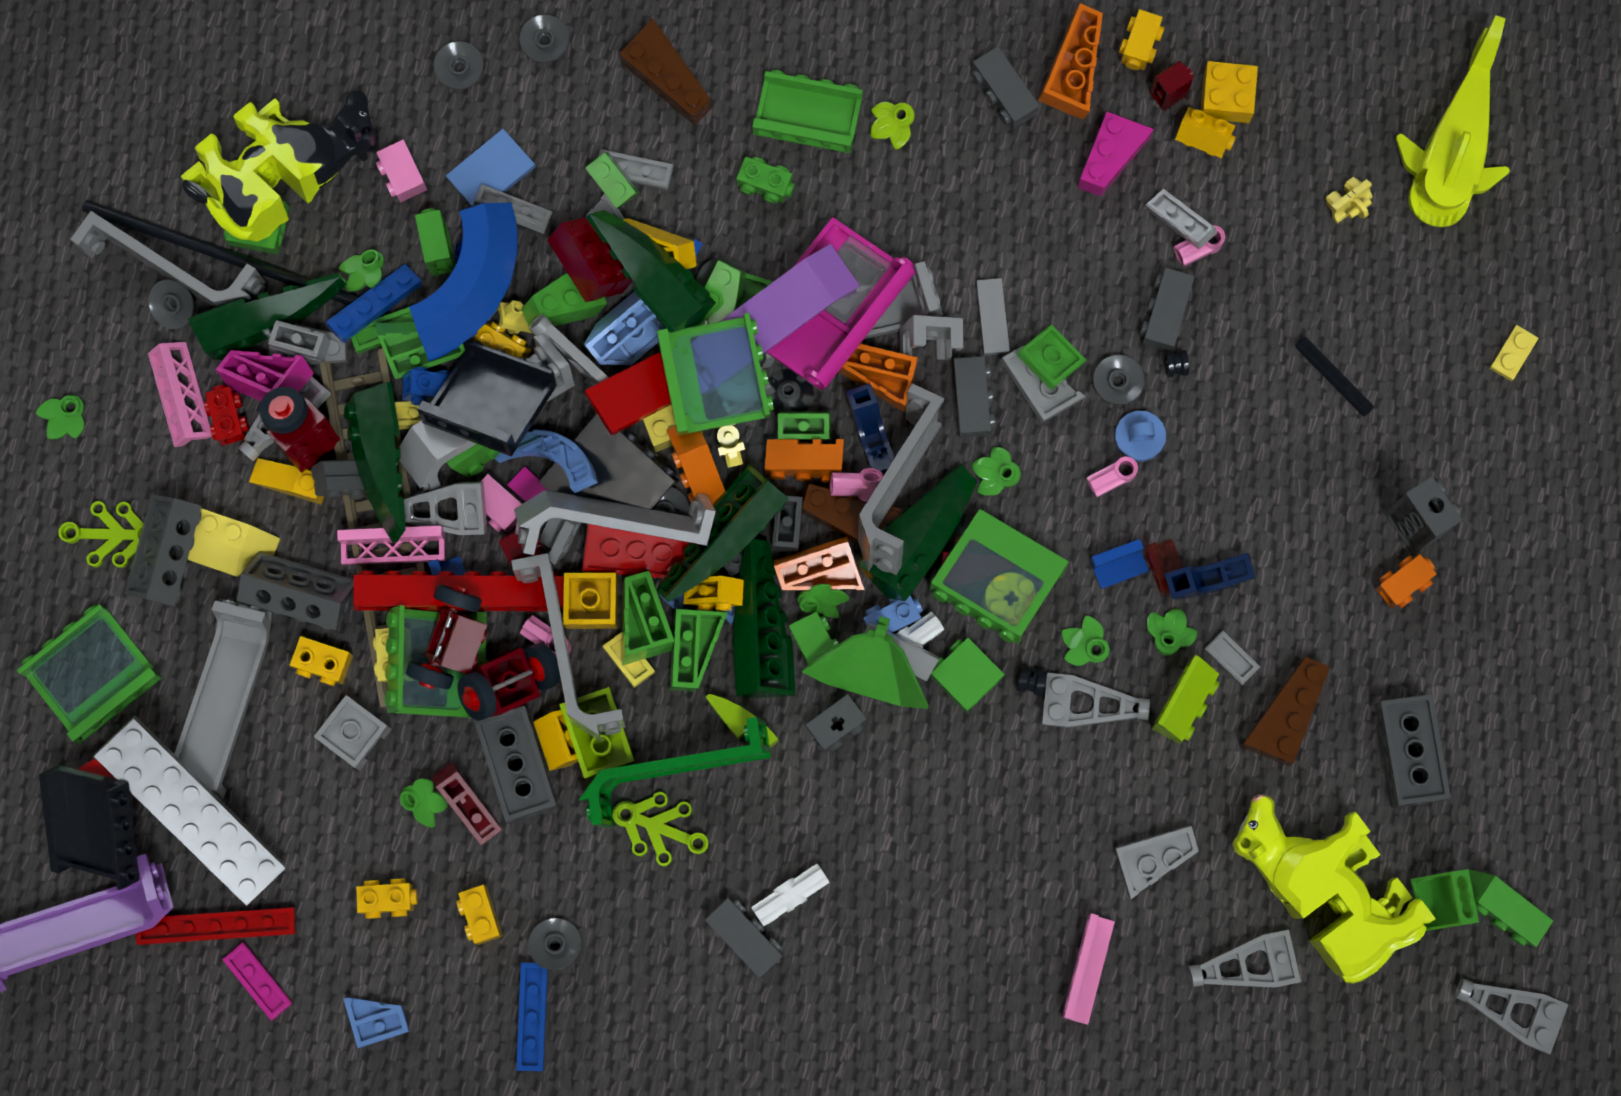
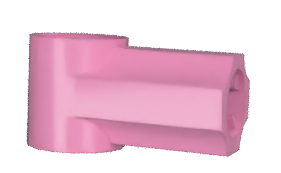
M1214 226L1217 230V234L1214 235L1218 240L1217 244L1207 242L1198 249L1186 240L1175 245L1173 250L1178 262L1184 267L1209 254L1218 252L1225 240V233L1222 228Z
M1122 457L1116 463L1086 477V480L1097 498L1124 483L1134 480L1138 471V465L1133 458ZM1124 464L1129 465L1133 472L1131 475L1124 476L1119 472V467Z
M874 468L863 469L860 473H832L830 477L831 496H858L860 500L867 502L883 478V474Z
M532 615L523 625L520 634L534 644L542 643L552 650L554 640L551 627ZM566 638L568 652L570 654L571 644L569 640Z

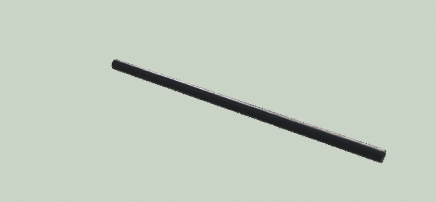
M86 200L82 207V211L88 214L92 211L105 220L240 268H244L246 264H249L260 275L288 285L300 286L302 288L306 287V281L312 280ZM341 290L331 300L350 305L360 296ZM388 311L385 312V313H384L383 315H381L380 317L387 315V314H388Z

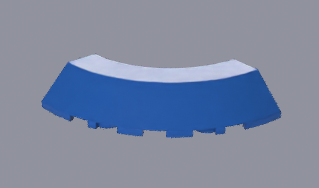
M482 203L459 211L463 226V242L461 253L453 272L435 293L423 301L409 306L429 362L447 355L459 348L470 337H474L478 333L477 331L496 313L506 291H508L518 254V231L512 203Z

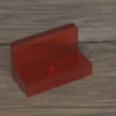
M1169 540L1160 544L1155 542L1146 545L1143 550L1161 597L1170 595L1165 574L1183 568L1173 540Z

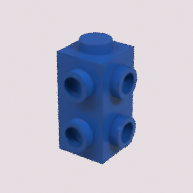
M424 367L412 368L403 375L402 400L411 401V404L419 406L422 401L431 403L451 372L445 370L429 372Z

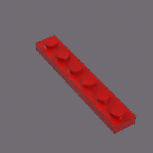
M296 908L164 916L153 928L136 933V945L295 935Z

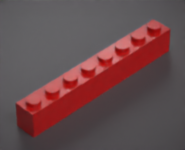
M360 571L359 575H354L353 611H389L390 608L404 605L405 609L421 611H441L442 607L451 608L433 597L437 585L441 584L451 588L454 585L469 589V594L482 600L478 611L548 612L542 577H538L536 582L523 583L522 581H517L516 576H506L505 572H492L490 576H480L479 572H465L464 575H454L453 572L443 571L438 572V575H427V572L415 571L412 572V575H401L399 571L385 572V575H375L373 571ZM553 572L560 611L562 612L564 576H558V573Z

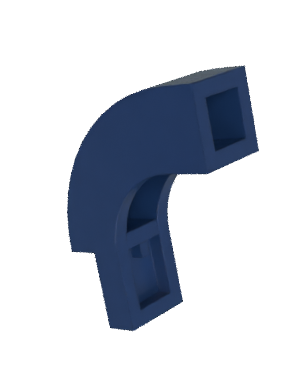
M866 384L848 390L846 394L868 466L879 470L884 476L895 456L882 423L878 401L871 384Z
M1249 553L1205 566H1187L1165 574L1171 597L1176 600L1210 594L1257 578Z

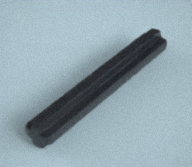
M1302 337L1296 343V349L1362 416L1368 415L1373 410V404L1307 337Z

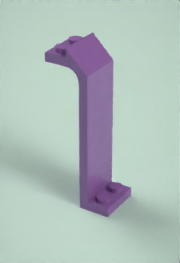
M829 244L802 260L720 322L742 318L745 313H749L750 319H755L758 334L754 335L756 345H761L764 355L830 305L842 298H849L854 295L860 285L832 244ZM744 328L702 335L691 343L701 395L712 393L752 363L748 338Z
M146 854L137 856L140 873L139 881L122 890H117V886L0 924V992L7 990L5 980L9 979L11 974L153 928L174 907L162 863L157 865L155 862L150 863Z

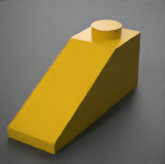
M257 458L249 480L250 483L322 505L324 496L315 495V481L311 471L305 470L301 473L295 466Z

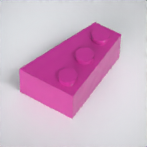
M1107 112L1083 170L1078 188L1102 196L1151 139L1154 129Z
M230 350L215 369L227 387L230 386L233 390L260 402L267 393L275 388L290 387L300 392L314 374L303 356L295 355L294 358L282 357L281 354L262 356L259 352Z

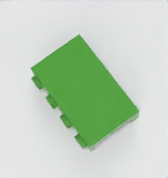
M779 70L765 71L758 111L752 126L753 135L851 154L863 90L852 84L841 86L826 79L815 81L810 80L805 75H796L794 77L786 75Z

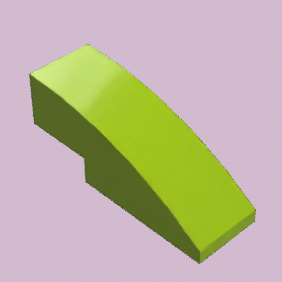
M712 694L706 696V700L738 740L744 736V726L747 725L746 718L756 716L729 700ZM767 727L769 745L771 748L777 742H779V740L774 735V733Z

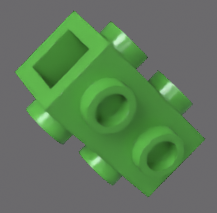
M745 157L736 179L740 191L748 195L757 193L764 196V200L773 204H777L778 201L784 203L786 197L791 198L795 189L793 175L789 173L790 171L787 168L779 165L776 167L767 165L763 159L758 157H752V159Z

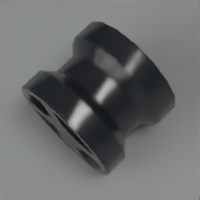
M1181 350L1178 354L1165 352L1164 362L1168 378L1173 377L1175 374L1189 375V360L1186 350Z

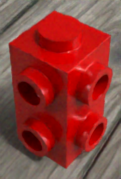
M226 385L213 387L212 391L205 393L207 401L204 402L206 414L208 417L211 416L213 425L210 426L213 439L217 440L222 446L244 440L246 431H249V425L246 417L241 416L239 408L243 407L240 393H235L230 386L227 387Z

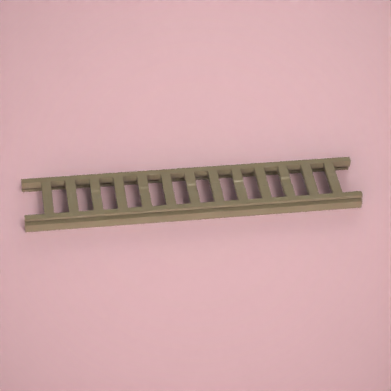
M383 348L377 351L380 372L334 381L331 362L324 360V363L320 364L323 385L331 393L326 399L330 425L341 439L334 447L337 460H355L353 452L347 453L345 440L348 439V428H342L340 417L344 415L345 404L338 405L336 391L381 382H391L388 360ZM400 430L399 435L395 436V448H399L402 443ZM398 460L397 473H402L403 483L401 486L402 493H399L398 497L407 498L412 496L407 470ZM343 495L349 530L383 528L381 523L360 527L358 513L374 510L370 501L356 502L355 499H349V495ZM413 504V513H414V516H416V514H415V509H414V504ZM405 523V527H418ZM409 542L401 544L396 551L401 555L412 553L416 547ZM359 544L352 545L354 558H358L364 552V549ZM384 547L371 550L370 552L376 557H384L390 548ZM419 551V552L416 554V556L423 555V554ZM393 553L390 557H395L397 555ZM367 554L364 558H373V557H371L369 554ZM415 562V567L397 570L401 572V575H412V572L415 571L426 572L424 562ZM367 564L355 565L357 575H359L360 571H368ZM363 611L374 669L377 662V655L373 646V639L376 636L375 629L389 627H387V624L377 626L375 614L377 611ZM404 621V628L410 630L426 627L430 641L435 621ZM429 642L411 645V656L424 654ZM375 675L380 707L387 708L385 705V693L388 690L387 683L379 682L378 677ZM412 678V681H405L403 682V684L415 682L418 680ZM437 687L439 697L446 696V689Z

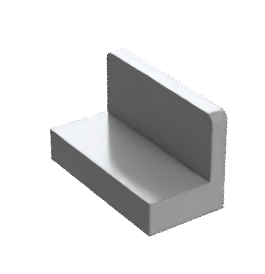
M560 518L548 520L539 540L551 549L548 555L551 563L557 564L567 554L582 522Z

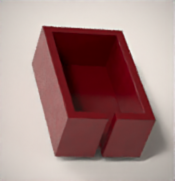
M586 217L562 222L547 240L585 303L602 299L604 296L610 297L621 294L633 282L631 278L626 279L622 273L623 265L619 260L613 259L609 253L610 245L601 241Z

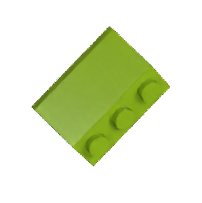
M1195 655L1185 667L1152 729L1178 744L1184 739L1188 741L1195 730V727L1192 726L1193 721L1196 717L1201 718L1208 706L1204 703L1208 694L1213 696L1220 684L1216 680L1219 673L1202 658Z
M609 687L577 698L579 709L586 714L594 715L617 710ZM565 702L559 704L584 779L596 777L599 771L603 769L636 764L624 728H620L621 732L613 735H605V732H601V743L571 723Z

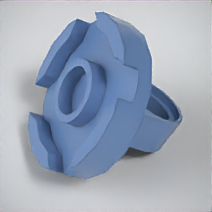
M1148 411L1128 413L1119 421L1115 430V443L1118 450L1124 456L1131 457L1135 461L1144 462L1153 459L1161 452L1166 442V431L1163 423L1156 415Z

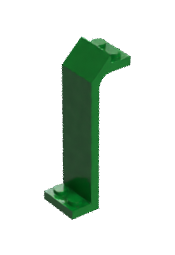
M758 717L746 718L747 725L744 726V735L746 741H750V745L600 770L578 801L589 803V806H586L588 821H592L593 826L601 828L615 827L611 795L616 786L626 782L771 758L766 722Z

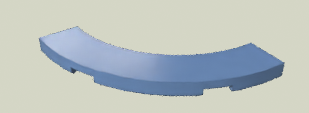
M535 429L533 432H527L512 457L500 453L495 458L499 463L524 456H537L549 459L562 467L569 480L570 488L575 493L598 483L594 468L584 452L568 438L551 431Z

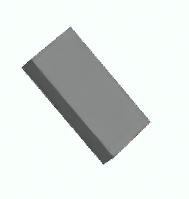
M1224 631L1204 649L1241 686L1260 668Z

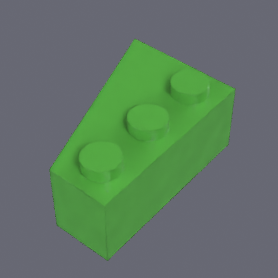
M718 260L705 286V289L710 293V297L716 304L700 324L691 327L720 322L740 307L746 277L745 271L726 261Z
M566 273L533 295L521 310L528 327L541 314H544L553 326L595 317L607 305L605 297H603L602 299L585 303L570 276Z
M414 322L375 323L378 338L395 379L403 377L414 367L430 368L459 358L465 352L462 343L456 350L429 362Z
M646 571L625 577L621 588L622 665L670 652L674 644V638L650 572Z
M676 609L674 611L672 622L674 644L671 649L669 690L695 692L699 688L728 612Z
M1470 869L1469 874L1477 913L1492 921L1491 924L1497 929L1511 934L1510 939L1518 945L1524 947L1527 944L1537 947L1553 920L1498 877Z

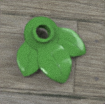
M373 249L367 250L361 255H354L348 258L339 266L340 271L350 275L346 285L347 291H359L365 285L373 288L380 282L382 278L381 268L385 262L380 252Z
M67 395L61 400L49 399L36 411L39 417L49 420L47 438L50 440L60 439L67 433L76 439L84 430L85 422L82 417L84 403L76 395ZM75 404V410L68 412V406Z
M993 447L990 457L979 458L971 465L973 471L983 479L977 490L981 495H998L1005 487L1016 485L1021 478L1020 468L1012 462L1010 453L1001 447ZM1006 470H1011V476L1005 478L1004 472Z
M829 584L814 585L810 590L803 591L798 595V604L802 611L806 613L817 612L819 616L839 618L840 616L836 606L849 601V596L846 593L837 589L832 590Z
M1180 608L1169 611L1165 617L1151 612L1148 616L1147 631L1155 638V647L1163 655H1172L1180 647H1189L1194 643L1197 636V630L1186 627V615ZM1164 639H1170L1172 644H1166Z
M1085 616L1081 629L1068 628L1062 630L1063 642L1070 649L1064 657L1068 663L1074 666H1082L1089 661L1092 663L1103 662L1108 657L1109 645L1103 639V627L1096 619ZM1093 646L1100 647L1101 653L1099 655L1092 653L1091 648Z
M426 778L417 779L413 785L405 787L400 795L401 805L406 810L412 811L419 823L430 828L435 827L434 813L442 812L447 808L445 798L440 793L433 791V782Z

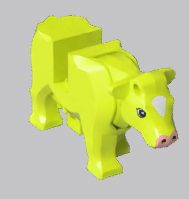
M1265 794L1253 797L1249 812L1232 843L1233 849L1238 855L1254 863L1270 890L1284 904L1292 919L1305 918L1326 901L1336 914L1341 913L1342 916L1312 937L1309 942L1318 951L1328 967L1336 975H1339L1344 982L1353 984L1361 982L1377 972L1396 950L1407 947L1424 936L1427 929L1424 924L1436 920L1421 899L1411 901L1405 912L1399 916L1403 904L1413 897L1398 877L1392 878L1387 882L1386 893L1383 898L1377 901L1370 897L1365 882L1355 871L1364 865H1368L1369 861L1380 856V853L1366 836L1370 833V830L1356 812L1347 814L1342 829L1324 840L1286 837L1275 815V804L1271 797Z

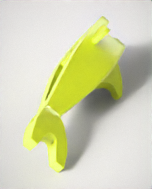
M1496 15L1489 27L1483 30L1473 50L1468 72L1436 126L1425 150L1423 151L1403 134H1399L1396 137L1403 166L1414 176L1408 195L1410 210L1420 221L1430 226L1449 227L1456 224L1466 213L1473 194L1487 192L1510 172L1506 166L1484 168L1489 135L1490 70L1499 47L1506 18Z

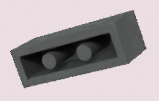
M998 46L973 61L971 75L978 85L982 84L985 88V96L990 104L997 105L1000 110L999 116L1005 125L1010 124L1012 129H1015L1038 114L1039 104Z
M1166 267L1162 275H1157L1153 288L1158 290L1156 298H1150L1147 312L1151 313L1149 322H1143L1140 336L1144 337L1143 345L1172 352L1195 276Z
M985 356L954 358L953 371L959 438L990 436L991 429L995 428L994 413H989V404H993L992 388L987 389V379H991L990 364H985Z
M727 898L705 921L761 979L783 957L779 953L783 948L773 938L768 941L761 934L765 929L755 918L749 921L743 913L747 910L737 899L731 902Z

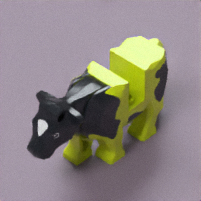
M361 91L350 92L346 97L343 108L331 121L330 126L314 124L304 120L289 121L282 116L280 103L276 99H273L259 112H257L254 104L249 102L234 114L233 117L237 127L241 131L246 132V135L254 139L255 142L243 150L238 160L228 162L221 156V145L218 138L214 134H210L195 147L199 159L205 164V168L198 161L181 176L183 180L182 185L186 194L195 201L206 205L218 224L232 236L240 240L256 242L265 239L280 224L289 220L281 197L273 190L280 179L309 204L318 190L334 179L354 155H357L364 162L368 159L367 152L374 151L377 148L378 137L369 114L368 99Z

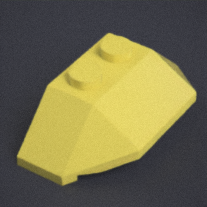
M201 509V520L196 526L193 536L194 545L189 551L187 560L237 577L241 575L259 552L274 556L280 538L249 524Z

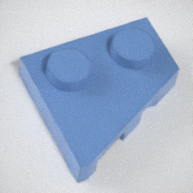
M344 998L357 1048L410 1032L403 1006Z

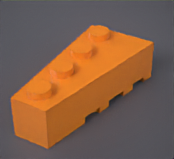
M1081 3L1079 4L1069 23L1038 101L1083 120L1090 112V99L1093 91L1094 69L1097 61L1096 55L1103 13Z

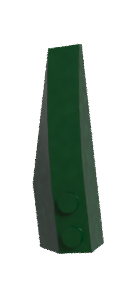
M604 210L591 213L586 217L601 241L610 245L609 253L613 259L619 260L623 265L622 273L626 279L631 278L635 283L634 291L670 333L700 324L716 304L710 297V293L693 278V274L649 236Z
M339 273L306 281V287L287 286L283 288L280 294L268 295V292L258 294V300L245 303L244 298L190 317L188 321L204 352L213 360H223L230 350L247 351L252 349L255 344L269 339L276 320L292 325L302 321L340 292L347 285V282Z
M385 382L353 394L348 404H345L344 417L348 420L347 437L351 441L356 466L367 497L390 540L397 543L406 530L404 498L398 497L403 484L402 473H397L401 452L400 449L395 448V436L399 435V425L391 382Z
M749 464L713 505L716 512L707 545L688 542L683 549V559L681 562L673 564L656 589L667 602H670L716 573L742 551L758 533L767 527L768 522L776 513L783 509L785 502L789 498Z
M959 464L937 482V486L930 492H925L919 497L920 500L912 507H907L898 519L889 522L882 531L904 541L902 567L897 575L891 572H884L874 564L868 572L864 558L860 559L856 566L888 599L906 601L945 547L959 523L976 486V479L963 465Z
M753 539L744 548L739 579L744 580L742 606H735L734 617L736 696L769 698L795 696L793 643L791 636L786 637L784 623H787L786 613L781 612L778 598H782L780 587H777L773 576L776 574L770 543L766 540Z

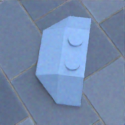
M634 291L595 324L584 345L600 365H632L658 343L657 330L667 328Z

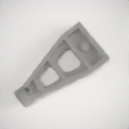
M544 314L539 315L530 324L529 330L536 336L544 334L586 378L583 382L589 388L609 378L560 333Z
M312 376L299 392L304 399L307 398L317 409L331 395ZM260 414L245 436V441L238 447L252 461L265 448L274 443L271 437L262 431L264 423L260 418Z
M458 482L404 498L405 523L442 526L443 532L457 535H483L487 533L483 482ZM450 497L457 500V520L443 519L438 515V502L440 500ZM429 502L430 518L414 516V503Z
M1047 673L1042 725L1070 728L1136 718L1148 720L1150 699H1138L1074 675ZM1074 691H1081L1092 696L1094 703L1093 709L1090 712L1082 714L1071 712V694ZM1108 697L1118 700L1120 703L1119 711L1114 714L1100 713V698ZM1135 704H1138L1137 713L1133 711Z
M1289 930L1260 935L1201 965L1188 966L1192 987L1211 984L1274 988L1301 982ZM1258 950L1264 951L1269 972L1265 975L1249 973L1245 963L1248 955ZM1237 959L1240 976L1227 978L1221 976L1220 964ZM1202 970L1206 972V978L1204 980Z
M1464 978L1459 981L1455 991V998L1469 1004L1522 1044L1546 1054H1551L1568 1004L1545 994L1474 984ZM1490 994L1506 998L1507 1001L1501 1015L1486 1007L1485 1004ZM1524 1003L1534 1007L1535 1012L1528 1028L1520 1027L1511 1019L1510 1014L1514 1004Z

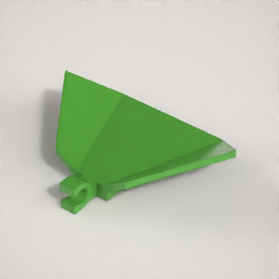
M882 616L879 618L876 631L868 629V632L865 634L852 635L802 670V673L826 685L901 707L928 709L929 706L903 649L893 641L894 636L886 634L890 619Z

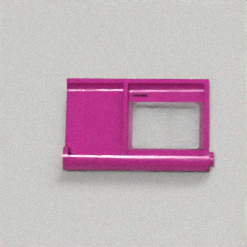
M833 217L794 266L815 252L832 244L860 286L856 289L857 292L854 295L833 303L766 352L821 390H825L915 274L914 265L909 259L905 257L892 258Z

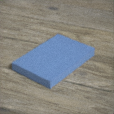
M502 129L449 172L446 178L473 207L481 185L505 193L536 166L508 133Z

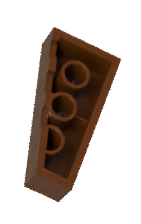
M652 18L619 53L621 64L696 126L710 111V98Z
M809 484L802 506V514L839 533L843 537L847 536L848 540L859 545V514L867 502L860 500L856 496H831L830 489ZM891 506L878 529L883 530L889 522L898 519L904 510Z
M1307 657L1302 659L1240 747L1286 766L1294 764L1330 666Z

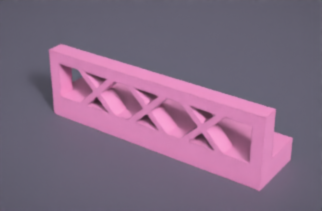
M187 343L158 344L148 353L174 447L185 446L191 440L212 437ZM170 350H180L181 363L172 358ZM179 372L188 378L189 384L187 387L179 382L177 376ZM186 395L194 400L196 406L194 410L185 405L184 398ZM192 419L201 424L203 432L193 433Z
M442 526L405 527V532L392 547L389 543L394 542L390 540L384 528L337 530L338 541L341 543V564L430 562L436 559L445 561V532H443ZM429 541H439V555H428L422 548ZM403 542H410L416 547L409 556H402L396 551ZM379 543H384L390 548L384 557H376L370 551ZM359 544L365 550L358 558L348 559V545ZM419 551L423 554V555L416 556V554H417ZM393 553L397 555L396 557H390ZM367 554H369V555H370L371 557H373V558H364V557H365Z
M1088 914L1062 1018L1088 1025L1115 921L1101 918L1096 914Z

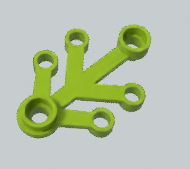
M96 501L91 505V513L99 517L109 529L80 528L73 522H65L60 526L59 537L69 544H74L80 539L107 540L96 551L90 552L87 555V563L94 568L100 567L103 564L104 558L124 540H134L122 552H117L112 557V563L116 567L125 568L129 563V559L136 553L144 523L136 516L129 503L120 502L116 507V513L120 517L126 518L135 530L124 529L107 511V506L101 501ZM102 505L103 511L99 514L95 513L96 506ZM128 506V512L121 514V507ZM74 529L76 532L75 536L68 538L69 530ZM94 555L99 556V561L96 564L91 563V558ZM119 556H124V563L120 565L117 564V558Z
M656 792L653 797L637 804H633L630 801L619 802L613 809V819L619 826L626 827L632 842V852L636 856H644L648 851L646 843L641 841L636 824L646 828L657 854L656 861L660 866H668L672 861V856L666 851L660 834L688 845L689 850L694 854H702L708 849L709 842L704 834L694 833L690 835L665 825V823L679 817H689L690 813H692V808L688 802H680L677 807L651 818L643 816L641 813L655 806L658 808L665 807L666 803H668V797L665 793ZM658 795L665 797V802L661 805L655 802V798ZM682 805L689 807V812L685 815L679 812V808ZM625 809L631 812V816L628 819L621 817V812ZM696 839H701L703 841L702 848L696 849L693 846V842ZM639 843L645 846V850L642 853L635 851V846ZM663 853L669 856V860L666 863L659 861V856Z

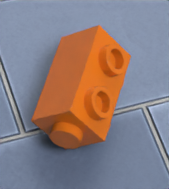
M1419 554L1413 559L1410 555L1398 564L1401 568L1395 574L1389 571L1378 580L1381 585L1375 590L1391 609L1397 605L1403 608L1413 600L1411 596L1413 592L1418 589L1422 593L1433 584L1431 578L1437 573L1434 571L1435 566L1427 557L1423 558Z

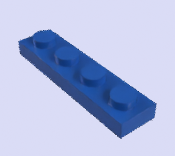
M404 264L326 321L327 327L342 343H345L422 286V281Z
M521 963L516 1071H544L548 970L536 963Z

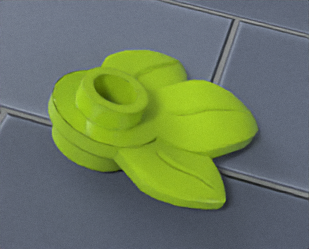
M881 102L871 110L874 116L878 118L871 127V138L887 139L890 137L893 147L896 150L900 149L911 136L910 125L915 118L913 108L907 103L894 105L889 102ZM900 111L906 112L904 119H898Z

